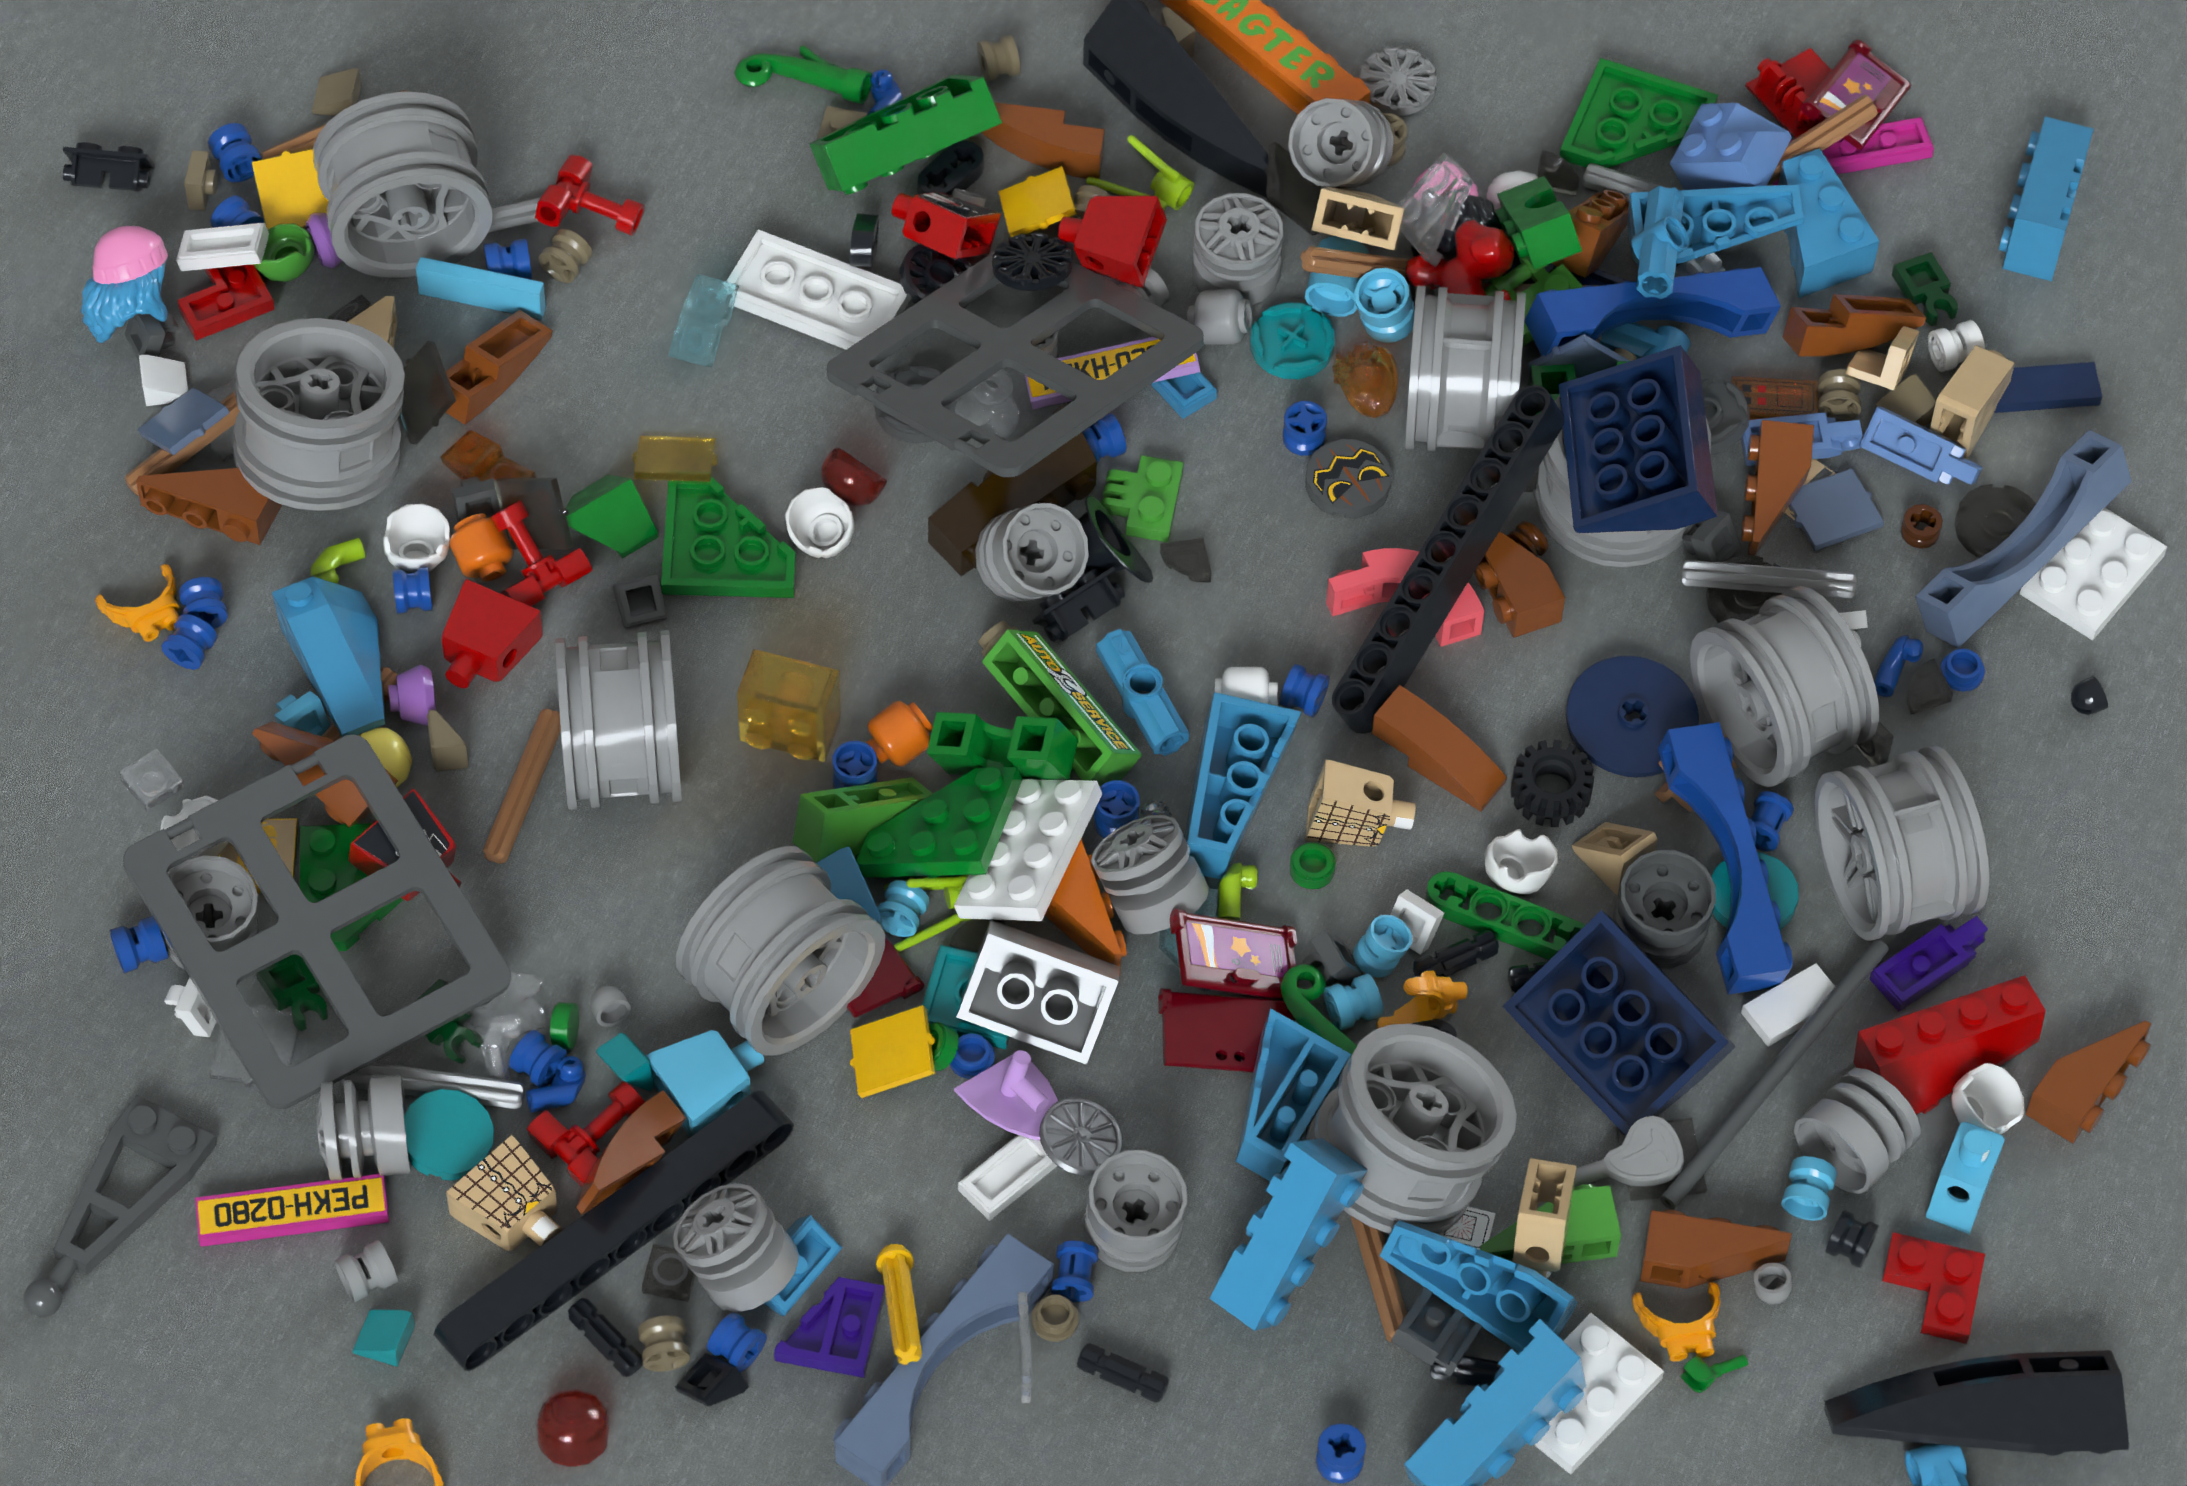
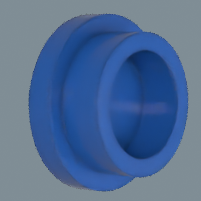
M1969 649L1954 650L1942 660L1940 666V676L1943 682L1948 687L1957 691L1965 692L1976 689L1982 683L1985 674L1981 658Z
M965 1034L959 1037L958 1049L953 1061L950 1063V1067L958 1076L971 1079L994 1065V1049L984 1037L978 1034Z

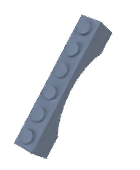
M2088 430L2060 457L2053 476L2039 501L2026 519L2006 540L1994 550L1975 561L1958 567L1944 568L1915 596L1926 632L1959 649L2132 482L2122 445Z
M1008 1233L997 1246L991 1244L981 1255L977 1264L978 1269L969 1280L966 1278L961 1279L954 1287L949 1297L950 1303L941 1314L933 1313L925 1322L920 1333L922 1348L920 1360L918 1362L910 1361L907 1365H902L896 1357L891 1368L893 1372L883 1384L876 1382L869 1389L862 1403L864 1407L854 1419L847 1417L839 1425L833 1437V1441H835V1462L870 1486H888L910 1459V1432L914 1410L923 1388L937 1367L957 1348L978 1334L1002 1324L1024 1320L1052 1287V1262Z

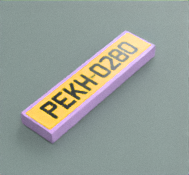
M1150 337L1057 359L1094 379L1103 380L1161 340ZM1193 354L1154 382L1200 372L1197 354ZM1025 375L1032 410L1072 401Z

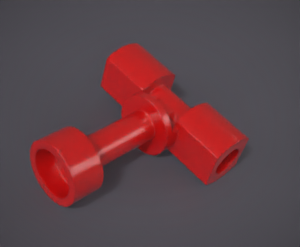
M569 155L558 172L556 185H549L539 199L535 218L546 226L558 227L569 209L573 210V213L579 214L582 208L615 220L616 230L633 236L642 219L644 204L627 198L624 204L621 205L589 192V180L593 164L584 157Z
M519 500L493 514L490 518L498 532L505 529L509 531L528 565L521 570L524 579L501 591V594L526 605L533 606L545 599L543 593L557 585L565 587L592 572L593 569L581 548L575 549L557 560L554 559L552 554L543 557L523 522V519L528 517L529 513L522 500Z
M621 1081L608 1093L612 1103L584 1129L574 1124L567 1130L547 1110L538 1115L527 1127L530 1139L551 1159L559 1156L568 1165L567 1169L570 1177L582 1188L598 1159L596 1155L600 1150L595 1143L624 1116L629 1118L645 1103L637 1091L625 1081Z

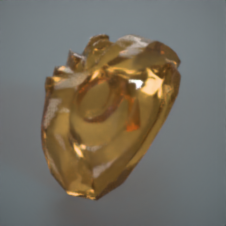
M1368 340L1355 343L1353 350L1346 352L1345 357L1338 352L1336 353L1335 365L1333 366L1334 384L1341 386L1350 404L1362 415L1373 419L1387 414L1397 395L1398 377L1393 354L1387 348L1376 346Z

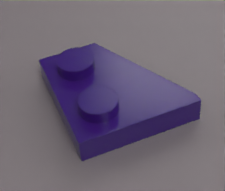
M838 1277L825 1291L823 1300L819 1304L812 1306L800 1319L801 1325L785 1342L781 1340L777 1344L774 1351L775 1361L865 1378L885 1298L884 1285Z

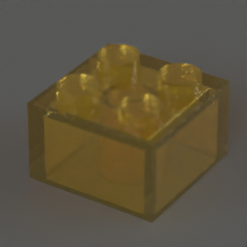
M753 649L737 691L740 741L747 742L758 749L771 748L787 752L802 760L814 759L825 762L841 720L840 670Z

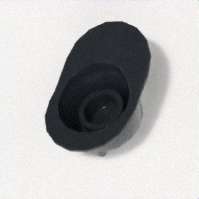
M1088 496L1085 501L1087 511L1077 519L1080 521L1088 539L1089 557L1085 570L1090 572L1097 568L1099 573L1102 574L1112 567L1115 568L1114 572L1127 569L1139 580L1151 583L1153 575L1144 558L1118 529L1114 520L1100 501L1092 496Z

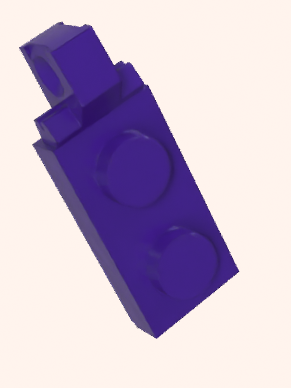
M1977 916L1956 930L1950 924L1945 927L1940 924L1873 969L1869 980L1900 1012L1969 965V962L1977 954L1974 949L1985 942L1984 937L1988 928Z

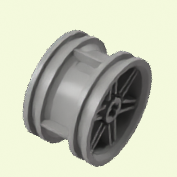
M1417 286L1405 450H1414L1415 442H1427V451L1436 452V447L1482 450L1514 397L1519 392L1526 293L1517 292L1516 301L1504 300V291H1495V296L1447 293V287H1439L1437 296L1425 295L1426 286Z
M1937 745L1920 748L1918 752L1909 751L1901 753L1894 761L1870 768H1864L1861 765L1844 768L1842 772L1833 771L1825 773L1820 777L1815 791V821L1820 852L1837 903L1847 922L1858 936L1866 941L1882 938L1884 934L1894 935L1902 933L1908 925L1934 918L1950 920L1958 918L1961 914L1979 912L1985 906L1989 892L1990 877L1988 854L1981 820L1972 793L1962 772L1945 749Z

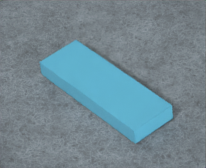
M420 257L416 266L420 295L511 314L521 310L532 318L542 320L546 310L543 282Z

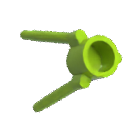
M1128 136V142L1159 170L1151 182L1150 189L1155 192L1154 196L1158 197L1163 211L1167 206L1174 210H1179L1192 194L1194 182L1169 167L1135 136ZM1094 177L1086 179L1087 184L1117 195L1151 196Z
M969 875L909 879L906 885L909 888H921L923 891L944 890L947 907L954 909V904ZM888 883V884H886V885L884 886V890H885V891H886V889H887V886H888L890 883ZM956 913L894 944V947L898 952H901L961 922L975 919H961Z

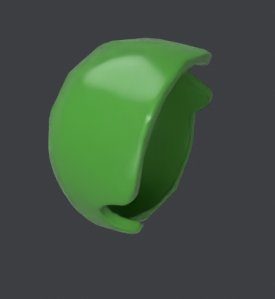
M294 223L278 224L268 229L269 236L262 263L254 264L256 270L261 276L271 281L290 282L298 278L308 269L314 258L316 246L312 236L306 229Z

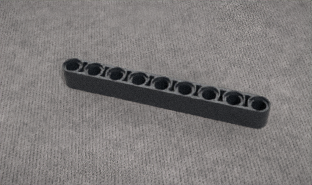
M1539 385L1527 386L1514 397L1335 688L1332 695V705L1354 732L1360 734L1372 732L1374 714L1399 685L1405 686L1562 430L1564 415L1544 387ZM1362 703V705L1359 708L1355 709L1357 705Z
M758 1090L751 1093L447 1314L434 1330V1336L465 1371L476 1369L676 1223L686 1209L703 1194L719 1186L729 1184L778 1148L793 1131V1122L764 1091Z

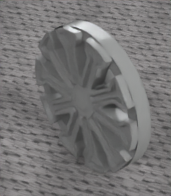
M1399 47L1384 48L1380 53H1373L1362 66L1359 77L1371 91L1370 105L1378 108L1382 113L1403 116L1419 112L1431 103L1436 93L1437 76L1435 67L1428 58L1425 59L1419 52L1408 48L1406 50H1400ZM1398 59L1404 60L1401 66L1399 65ZM1389 60L1390 66L1387 65L1384 61ZM1367 82H1375L1372 85L1367 84ZM1379 93H1383V94H1384L1383 96L1378 97V98L1374 97L1375 95H1377V94H1379ZM1411 96L1416 102L1412 103L1408 98ZM1396 100L1399 102L1398 105H1393L1391 101Z

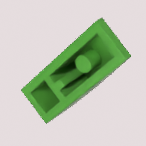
M913 777L800 794L792 843L809 854L814 862H819L839 849L848 846L853 855L856 856L860 853L868 832L933 793Z
M1584 1184L1574 1187L1561 1264L1617 1257L1622 1235L1610 1185L1596 1187L1592 1184ZM1547 1202L1537 1208V1211L1553 1213L1554 1204ZM1517 1222L1481 1244L1480 1250L1513 1262Z

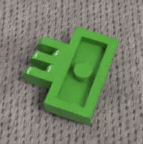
M1141 455L1137 473L1116 469L1107 472L1106 482L1108 484L1104 486V498L1101 500V504L1110 515L1128 518L1126 536L1169 542L1183 476L1184 462Z

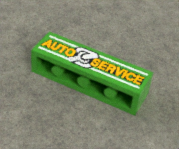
M1007 629L981 661L1028 717L1057 718L1078 739L1072 769L1081 780L1097 781L1099 786L1112 780H1122L1142 756L1141 752L1038 632Z

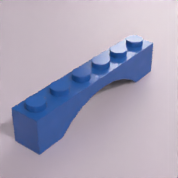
M1761 267L1749 269L1735 268L1723 272H1700L1689 276L1674 277L1673 292L1663 299L1656 297L1645 298L1636 289L1637 282L1631 281L1602 286L1587 285L1581 288L1559 291L1547 290L1537 294L1524 321L1541 356H1547L1552 352L1553 347H1560L1584 334L1596 340L1605 332L1621 325L1643 320H1670L1690 323L1711 329L1729 338L1765 334L1781 305Z
M1720 722L1668 729L1658 747L1668 787L1687 802L1705 822L1716 839L1727 865L1731 887L1730 915L1725 935L1716 952L1727 994L1774 988L1783 982L1791 970L1793 964L1792 952L1789 944L1783 942L1779 930L1781 921L1779 907L1775 901L1770 899L1767 888L1769 880L1768 869L1765 861L1759 860L1755 847L1757 840L1755 824L1751 818L1747 819L1743 805L1745 800L1744 786L1740 778H1735L1731 764L1733 761L1731 742L1728 737L1723 736Z

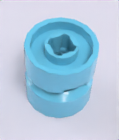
M1337 236L1327 237L1321 240L1317 246L1370 254L1368 249L1360 242ZM1311 272L1305 290V299L1309 306L1324 315L1333 317L1348 316L1357 310L1354 290L1361 278Z
M1378 268L1365 273L1358 281L1354 290L1355 303L1365 331L1374 340L1383 343L1397 342L1407 337L1413 330L1415 305L1405 277L1396 270L1389 268Z

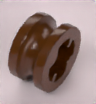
M1919 504L1910 507L1904 515L1901 527L1902 538L1907 544L1915 548L1931 547L1939 539L1943 523L1941 514L1930 505ZM1920 522L1928 524L1923 531L1915 528Z
M1522 521L1516 526L1515 531H1511L1507 535L1537 557L1542 556L1549 547L1548 541L1540 529L1527 521Z

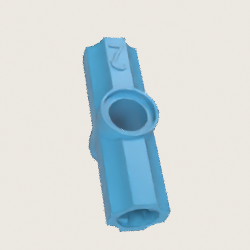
M1658 186L1648 193L1644 230L1632 238V248L1639 260L1636 289L1645 298L1656 297L1663 299L1672 294L1677 254L1688 249L1689 246L1687 231L1681 223L1684 195L1675 187L1664 188Z
M1120 628L1106 634L1105 638L1096 644V653L1122 697L1123 711L1128 717L1136 721L1154 754L1167 756L1177 752L1184 743L1189 741V732L1163 688L1161 672L1149 664L1131 631H1122ZM1136 691H1147L1149 693L1141 694Z

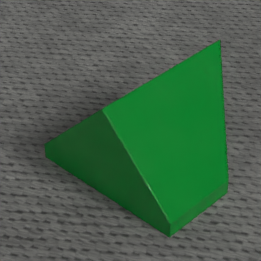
M608 474L572 495L559 519V522L615 550L622 559L658 538V531L632 479Z

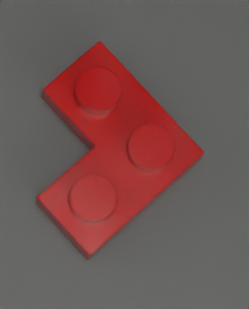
M254 264L205 269L213 286L177 300L179 311L195 341L275 310L273 298Z
M1893 1232L1882 1281L1928 1292L1920 1333L1967 1344L1985 1254Z

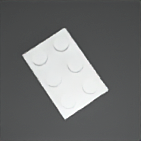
M2104 508L2021 588L2020 595L2093 641L2162 560L2167 546L2107 508Z
M1592 1313L1564 1340L1581 1358L1586 1388L1583 1390L1585 1395L1570 1412L1564 1413L1561 1410L1548 1423L1550 1429L1546 1435L1535 1444L1538 1449L1570 1475L1662 1380L1664 1374L1660 1367Z

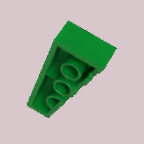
M952 74L809 143L827 189L844 191L845 195H849L868 186L867 181L873 178L893 175L901 171L904 165L930 157L943 148L1002 124V121L984 77Z

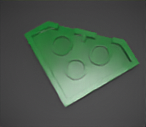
M1600 58L1560 148L1559 159L1585 168L1591 163L1610 168L1680 144L1701 104H1716L1718 94Z
M668 477L661 579L662 595L794 598L796 552L784 541L780 543L766 530V525L743 504H736L726 495L724 487L713 477Z
M1018 767L975 768L868 832L856 861L863 877L986 874L1022 783Z
M373 823L355 824L351 827H348L346 824L300 826V890L309 902L317 903L368 876L353 866L348 860L351 842ZM399 898L334 932L331 935V940L338 951H347L360 939L359 934L376 919L381 921L403 899Z

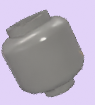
M1204 290L1197 296L1195 305L1188 307L1187 321L1203 331L1204 344L1206 345L1238 344L1244 338L1245 333L1251 332L1253 322L1252 306L1249 299H1244L1238 290Z

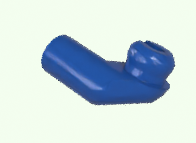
M881 69L872 74L870 78L872 86L870 88L876 104L867 115L902 99L899 86L893 80V75L890 71Z
M1909 635L1896 638L1882 660L1874 679L1878 695L1883 697L1892 696L1905 661L1916 663L1921 659L1923 643L1919 639H1910Z
M567 1056L561 1059L558 1064L559 1070H557L550 1086L526 1091L527 1104L531 1113L568 1106L575 1101L586 1078L583 1062L579 1058Z

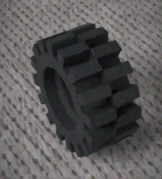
M1546 740L1539 741L1537 751L1531 744L1525 748V754L1522 755L1520 753L1516 760L1511 783V798L1515 797L1514 806L1517 810L1523 808L1522 816L1527 820L1533 814L1537 816L1535 823L1537 825L1543 826L1544 819H1550L1551 827H1559L1561 818H1563L1566 825L1571 824L1574 821V815L1580 818L1585 812V807L1588 808L1594 784V776H1592L1594 769L1592 763L1586 764L1588 756L1583 751L1575 756L1576 746L1570 743L1565 750L1561 749L1562 741L1554 740L1553 747L1549 748ZM1544 774H1555L1566 779L1570 787L1561 793H1550L1540 789L1536 785L1535 780L1538 776Z

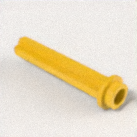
M890 1244L885 1246L878 1254L876 1268L883 1275L894 1354L897 1356L900 1364L907 1365L910 1361L918 1362L922 1356L910 1274L914 1265L912 1253L903 1245Z

